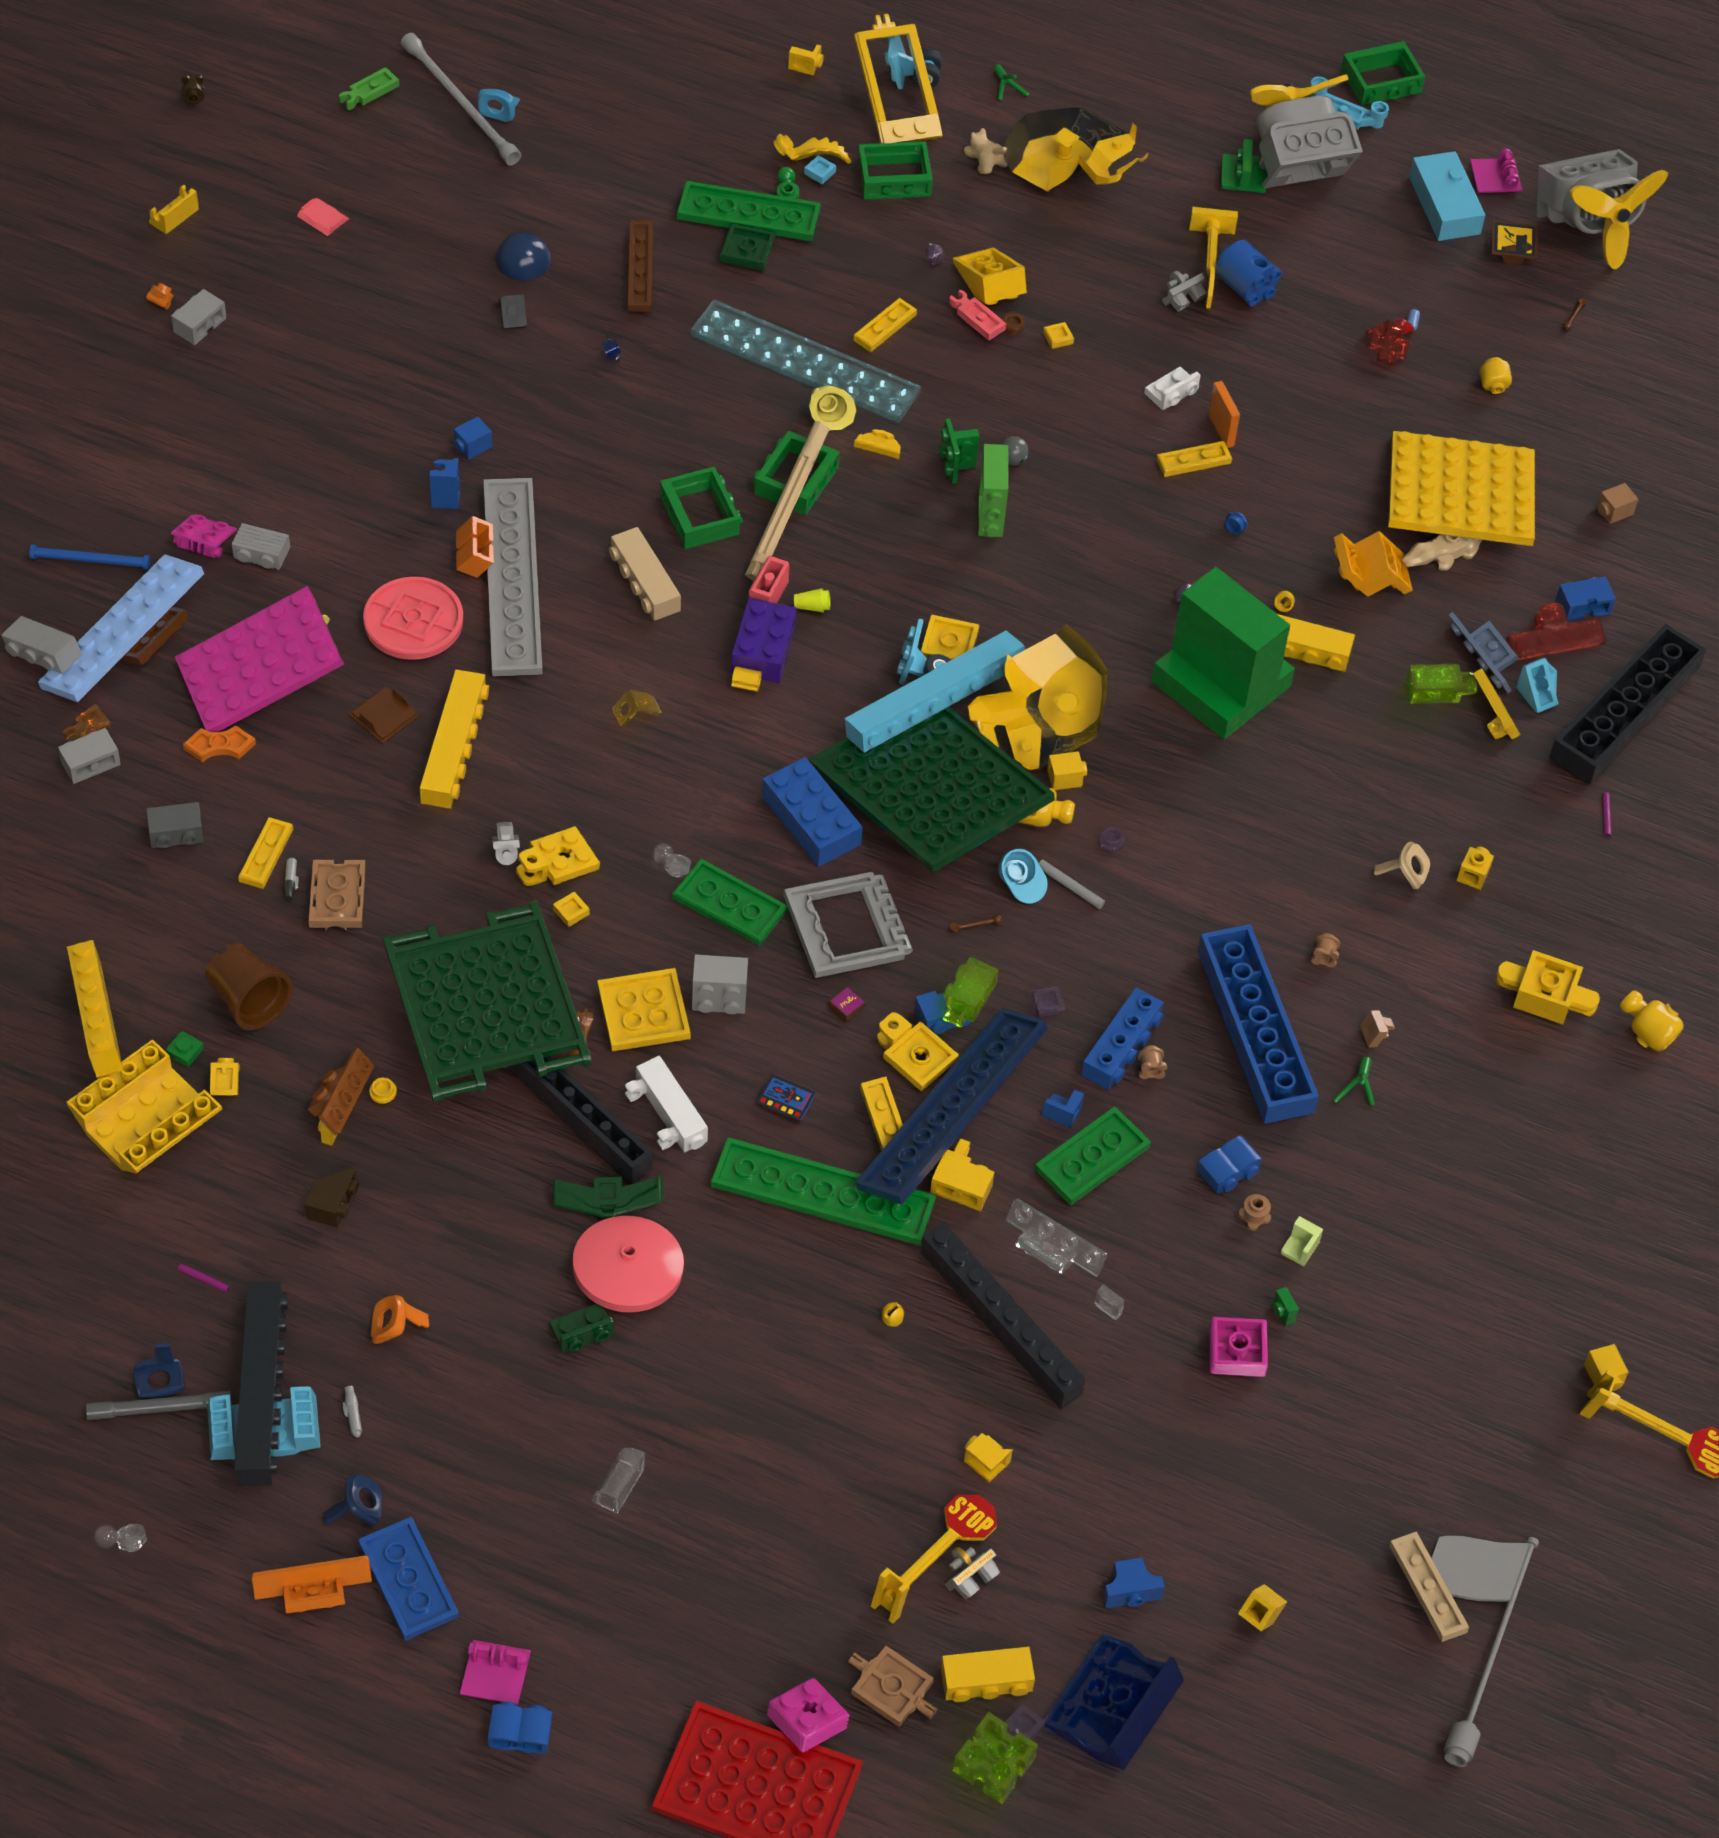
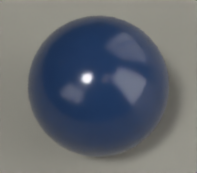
M519 232L507 237L499 246L496 255L498 269L505 276L522 281L536 279L544 275L549 270L552 262L547 244L540 237L529 232Z

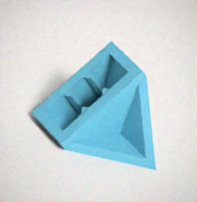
M1541 658L1524 665L1516 688L1532 709L1539 713L1558 705L1556 696L1557 670L1547 662L1546 658Z

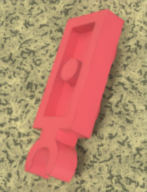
M963 290L958 291L959 299L954 298L952 295L950 296L949 304L957 309V315L988 341L1006 330V323L975 297L969 300Z

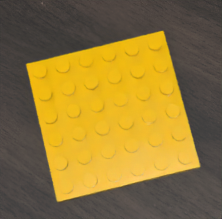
M1393 431L1388 527L1533 546L1535 539V449L1437 437L1429 434H1414L1406 431Z

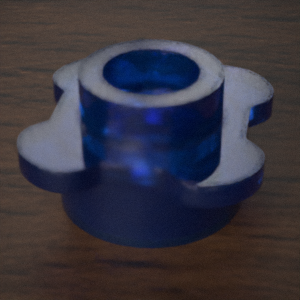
M607 335L608 341L602 343L609 361L616 358L619 362L620 360L617 355L621 353L616 340L611 341Z

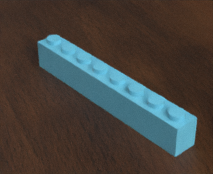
M1007 630L846 717L847 738L864 753L1005 676L1007 654L1013 657L1025 650L1024 644Z

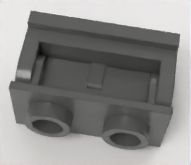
M199 802L147 808L152 848H167L175 845H192L204 842Z

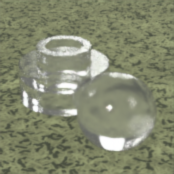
M660 843L654 848V859L664 864L665 870L671 876L682 877L689 873L691 866L689 858L674 854L672 847L666 843Z
M129 1524L118 1531L110 1525H103L96 1530L94 1539L101 1548H110L118 1543L120 1549L134 1552L146 1543L147 1536L144 1527L140 1524Z

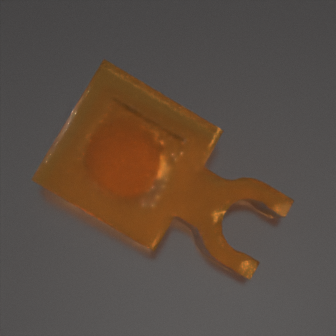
M95 704L75 718L78 724L69 726L62 732L67 739L74 735L69 739V741H74L91 732L104 728L107 729L111 726V723Z

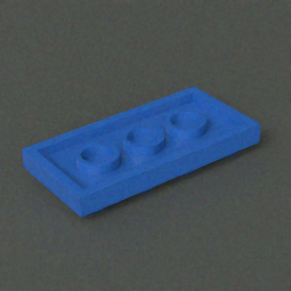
M412 1516L358 1539L363 1555L369 1557L371 1572L405 1641L459 1618V1612Z

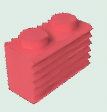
M768 556L749 590L748 598L777 604L789 583L790 564L787 561Z

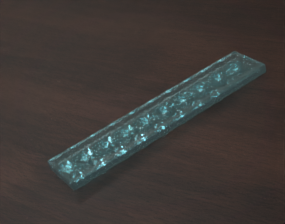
M714 299L691 329V336L814 388L834 386L843 389L854 399L855 405L897 423L901 422L921 393L920 385Z

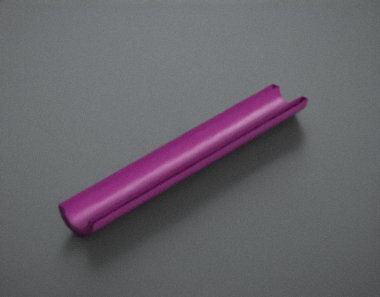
M1603 793L1604 835L1609 834L1611 836L1610 794Z
M182 1263L178 1267V1271L225 1293L228 1287H230Z

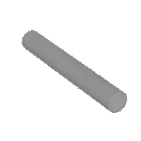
M1042 859L1039 862L1044 873L1098 909L1102 908L1105 900Z

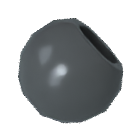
M1010 436L1000 443V445H1008L1009 466L1020 465L1027 459L1029 449L1024 439L1018 436Z

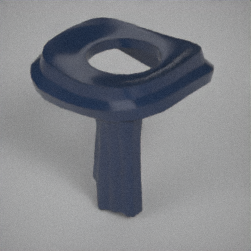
M168 1342L155 1344L154 1354L156 1358L141 1361L134 1366L135 1386L137 1394L142 1400L171 1396L182 1391L185 1387L181 1363L178 1359L172 1357L171 1347ZM164 1371L168 1373L170 1382L165 1388L156 1390L149 1386L148 1379L154 1372Z
M351 1474L345 1483V1500L323 1513L325 1524L329 1525L348 1511L370 1525L378 1524L382 1514V1492L380 1486L368 1477ZM360 1489H365L371 1494L373 1498L372 1508H367L359 1498Z

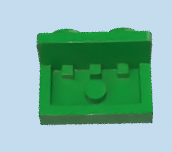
M1244 139L1243 146L1238 148L1237 155L1223 154L1222 189L1266 193V188L1262 187V183L1267 178V171L1259 166V161L1262 157L1252 156L1253 140Z
M948 418L945 419L944 428H941L943 444H939L940 457L945 459V475L950 477L951 484L953 485L957 484L958 470L976 468L979 433L978 429L954 431L951 420Z

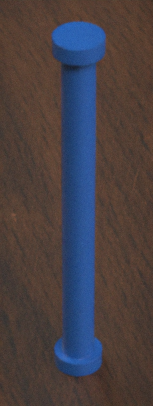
M31 544L29 552L30 559L41 557L143 567V570H149L151 562L150 555L135 557L40 548L35 544Z

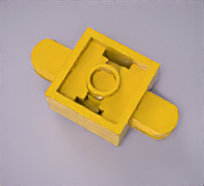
M1535 950L1531 954L1527 968L1508 961L1503 962L1498 968L1496 975L1497 985L1518 992L1513 1008L1562 1025L1568 1010L1591 1016L1596 1012L1600 1001L1597 992L1577 985L1583 967Z

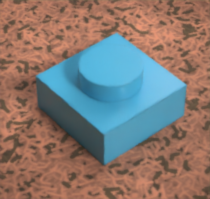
M818 155L805 167L804 174L823 184L836 172V165Z

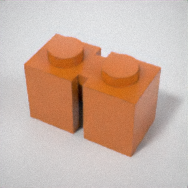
M472 516L456 531V548L459 549L456 552V570L478 578L494 563L493 545H491L493 542V524Z

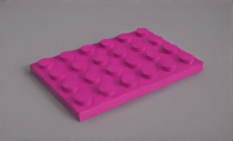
M308 586L175 656L205 730L209 732H219L344 665Z

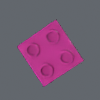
M1509 149L1501 150L1499 158L1470 159L1478 193L1522 192L1515 159Z
M191 515L174 529L171 534L175 535L173 543L177 544V547L191 550L192 552H195L197 549V553H203V555L215 558L216 556L220 557L223 549L219 546L236 532L237 528L231 527L225 522L208 520L202 515Z
M473 1640V1643L470 1642L468 1650L470 1655L460 1695L496 1702H512L518 1706L531 1650Z

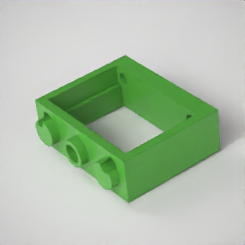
M984 444L979 483V536L1003 537L1008 497V445Z

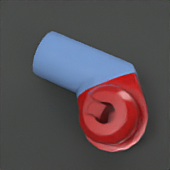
M1412 309L1409 311L1407 320L1401 318V322H1399L1397 319L1394 322L1395 331L1402 335L1415 331L1418 327L1420 312Z

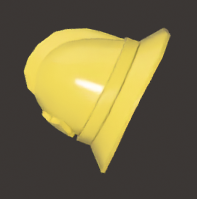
M823 386L814 389L811 393L809 409L815 422H822L829 430H842L853 423L856 407L854 399L845 390L834 386Z

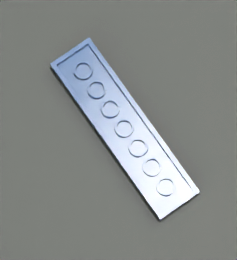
M164 554L77 642L82 656L63 674L53 670L48 671L38 681L40 688L79 702L203 576L202 567Z

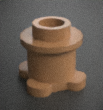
M1329 933L1317 936L1314 940L1316 948L1313 952L1314 956L1311 957V962L1315 965L1321 964L1327 967H1335L1337 964L1336 959L1339 958L1337 949L1340 947V941Z
M1150 1045L1144 1047L1138 1053V1059L1142 1063V1071L1139 1072L1141 1079H1161L1165 1077L1164 1070L1167 1069V1063L1162 1062L1164 1057L1162 1049Z
M1253 1194L1245 1199L1244 1208L1239 1210L1238 1215L1248 1224V1229L1255 1231L1258 1229V1226L1270 1222L1271 1215L1269 1212L1271 1204L1265 1196Z

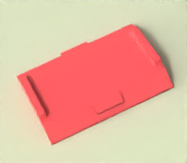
M318 198L310 200L301 207L297 217L326 236L350 219Z

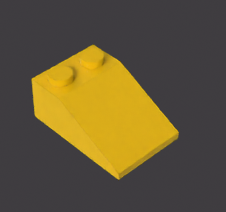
M994 247L953 258L954 265L973 295L984 304H996L998 300L1015 299L1018 295L1027 293L1025 267Z

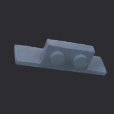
M1451 612L1449 616L1453 623L1450 624V627L1458 637L1463 635L1466 639L1463 642L1465 647L1471 654L1476 652L1479 656L1477 662L1484 671L1490 670L1493 674L1490 678L1498 689L1503 687L1507 694L1510 693L1511 689L1500 672L1517 661V655L1490 620L1470 634L1456 615Z

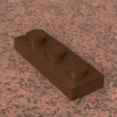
M171 607L123 656L124 661L141 666L149 661L150 657L189 618L187 612L184 609Z

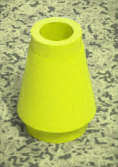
M820 588L794 594V607L824 613V610H830V592Z

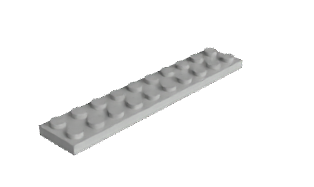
M532 478L484 479L485 521L493 524V542L491 545H493L494 563L488 568L492 676L542 674V652Z

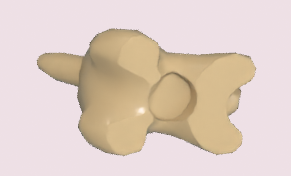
M984 128L978 133L973 132L971 134V146H966L964 153L970 158L978 159L979 165L977 169L980 174L991 173L994 165L1000 167L1008 166L1004 154L1007 150L1006 147L989 141Z

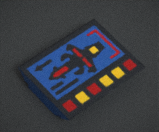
M772 1074L756 1103L801 1121L812 1104L816 1092Z

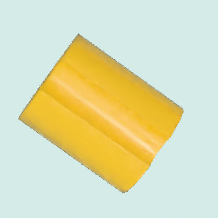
M736 666L731 686L758 692L762 671Z

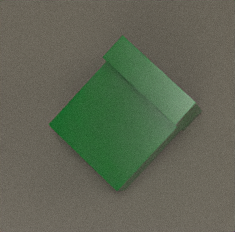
M1215 567L1182 592L1172 650L1155 662L1151 682L1225 740L1291 687L1295 668L1283 659L1291 625Z

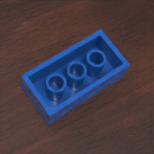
M806 757L763 778L762 798L818 867L861 845V824Z

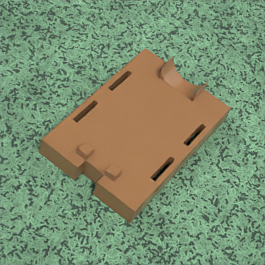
M313 860L309 928H325L326 931L329 927L339 926L344 928L346 932L347 928H362L366 873L365 860H344V864H334V860Z

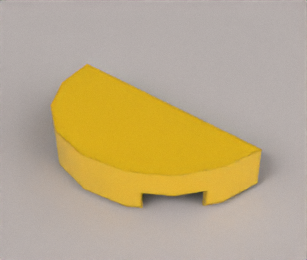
M874 429L871 433L860 434L854 441V447L897 459L900 457V444L894 439L893 434L884 430Z

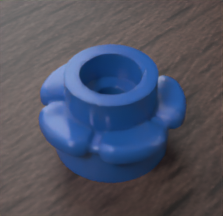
M1239 512L1228 513L1227 519L1224 522L1225 528L1232 534L1244 532L1248 526L1245 516Z

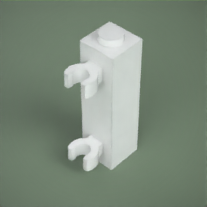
M660 1055L636 1066V1080L625 1084L627 1089L625 1095L630 1102H633L645 1094L667 1128L657 1133L659 1137L657 1143L660 1148L665 1150L677 1142L685 1153L691 1149H698L707 1142L708 1127Z

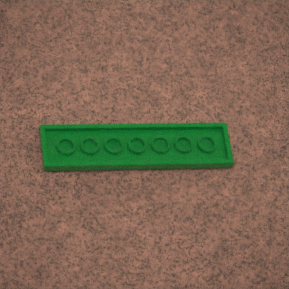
M729 1137L711 1181L712 1188L921 1246L922 1236L925 1234L936 1201V1195L914 1190L901 1205L858 1190L856 1181L861 1174Z

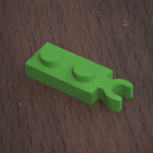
M385 67L349 86L350 92H342L339 95V102L344 103L347 101V110L355 108L358 102L365 105L399 87V79Z

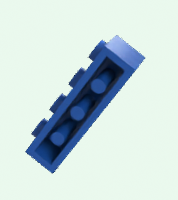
M1136 987L1084 1060L1081 1076L1108 1091L1114 1082L1118 1084L1124 1076L1126 1065H1132L1138 1055L1137 1049L1140 1045L1145 1046L1151 1036V1029L1153 1027L1157 1028L1164 1017L1162 1013L1163 1001Z

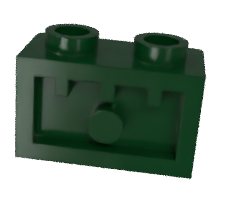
M598 1304L549 1321L550 1328L562 1354L568 1351H578L584 1345L595 1341L602 1342L611 1335H614V1321L612 1317H608L604 1307Z

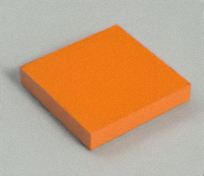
M1222 381L1214 382L1208 415L1227 448L1234 447L1240 413Z

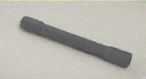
M231 1390L168 1398L86 1403L87 1420L194 1409L207 1410L210 1398L229 1394L232 1405Z

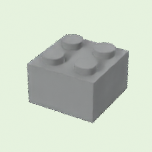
M695 955L692 1010L703 1013L726 1012L727 1014H745L748 958Z

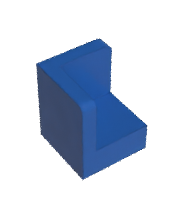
M1074 1090L1070 1099L1052 1094L1050 1099L1047 1098L1043 1104L1042 1116L1071 1128L1082 1108L1084 1094Z

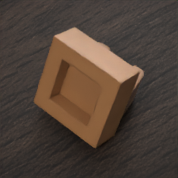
M1372 1010L1360 1024V1029L1367 1046L1378 1047L1383 1039L1388 1038V1030H1394L1395 1026L1391 1018L1382 1017L1380 1010Z

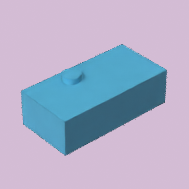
M1456 151L1413 158L1409 178L1437 240L1480 235L1485 213Z

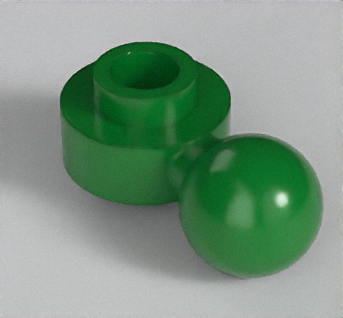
M790 167L781 168L777 174V178L781 183L777 187V196L799 199V187L793 183L795 180L794 170Z

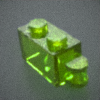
M1459 664L1410 665L1406 679L1410 704L1459 703L1461 695H1471L1478 690L1473 672H1460Z
M972 957L968 959L965 965L961 964L955 976L956 981L954 984L950 983L944 992L943 998L946 999V1012L943 1020L959 1028L963 1026L966 1020L974 1023L997 984L999 969Z

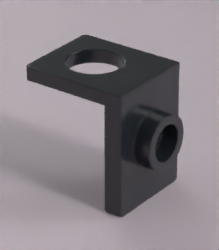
M524 294L500 296L498 299L501 302L503 328L527 326Z

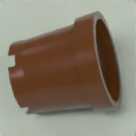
M239 943L231 944L225 947L227 949L226 952L221 955L217 953L210 960L205 973L208 984L228 1006L229 1014L241 1028L246 1030L260 1029L278 1018L289 1004L293 993L292 980L278 967L268 965L245 945Z

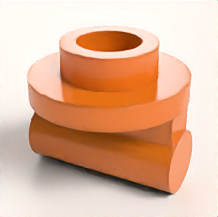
M159 282L158 286L152 285L146 299L164 309H168L174 295L170 293L172 288Z

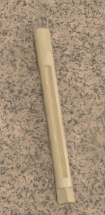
M814 422L746 571L745 576L753 582L767 557L773 555L829 432V428L822 422Z

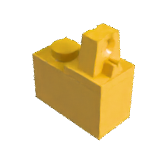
M960 1138L955 1150H947L942 1156L932 1177L930 1193L981 1211L993 1186L994 1171L989 1170L983 1165L972 1164L971 1158L967 1157L970 1150V1142Z

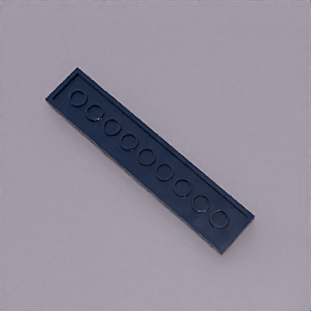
M1001 1008L856 1181L857 1189L902 1205L1048 1029L1046 1021Z

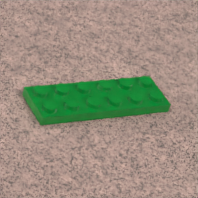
M686 181L677 212V219L730 228L731 224L774 232L776 236L812 242L821 210V203Z

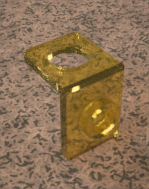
M630 689L612 708L620 726H625L638 711L658 716L662 713L654 696ZM628 703L629 711L623 717L621 714L622 706Z

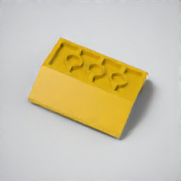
M153 1039L122 1061V1071L101 1076L67 1101L68 1107L86 1135L121 1170L138 1173L222 1110V1106L208 1092L203 1090L197 1093L172 1068L170 1056Z

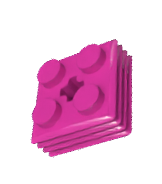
M1212 1317L1210 1323V1373L1264 1377L1268 1367L1267 1321L1263 1319Z
M811 1678L770 1700L769 1708L767 1709V1716L801 1752H805L845 1730L849 1720L848 1717L850 1716L815 1678Z

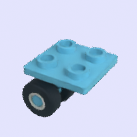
M900 36L888 37L889 50L885 53L886 64L891 67L892 81L896 82L898 90L903 89L905 76L913 75L914 82L919 86L913 59L906 55ZM927 48L922 49V54L932 88L938 84L940 79L942 56L938 51Z
M918 619L916 626L910 627L907 636L909 641H904L901 651L903 658L900 659L896 672L900 674L898 684H904L908 673L917 675L920 678L951 661L948 657L941 654L931 655L927 659L917 648L923 619Z

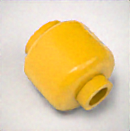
M1499 357L1487 359L1480 367L1482 387L1493 394L1503 393L1512 383L1510 365Z

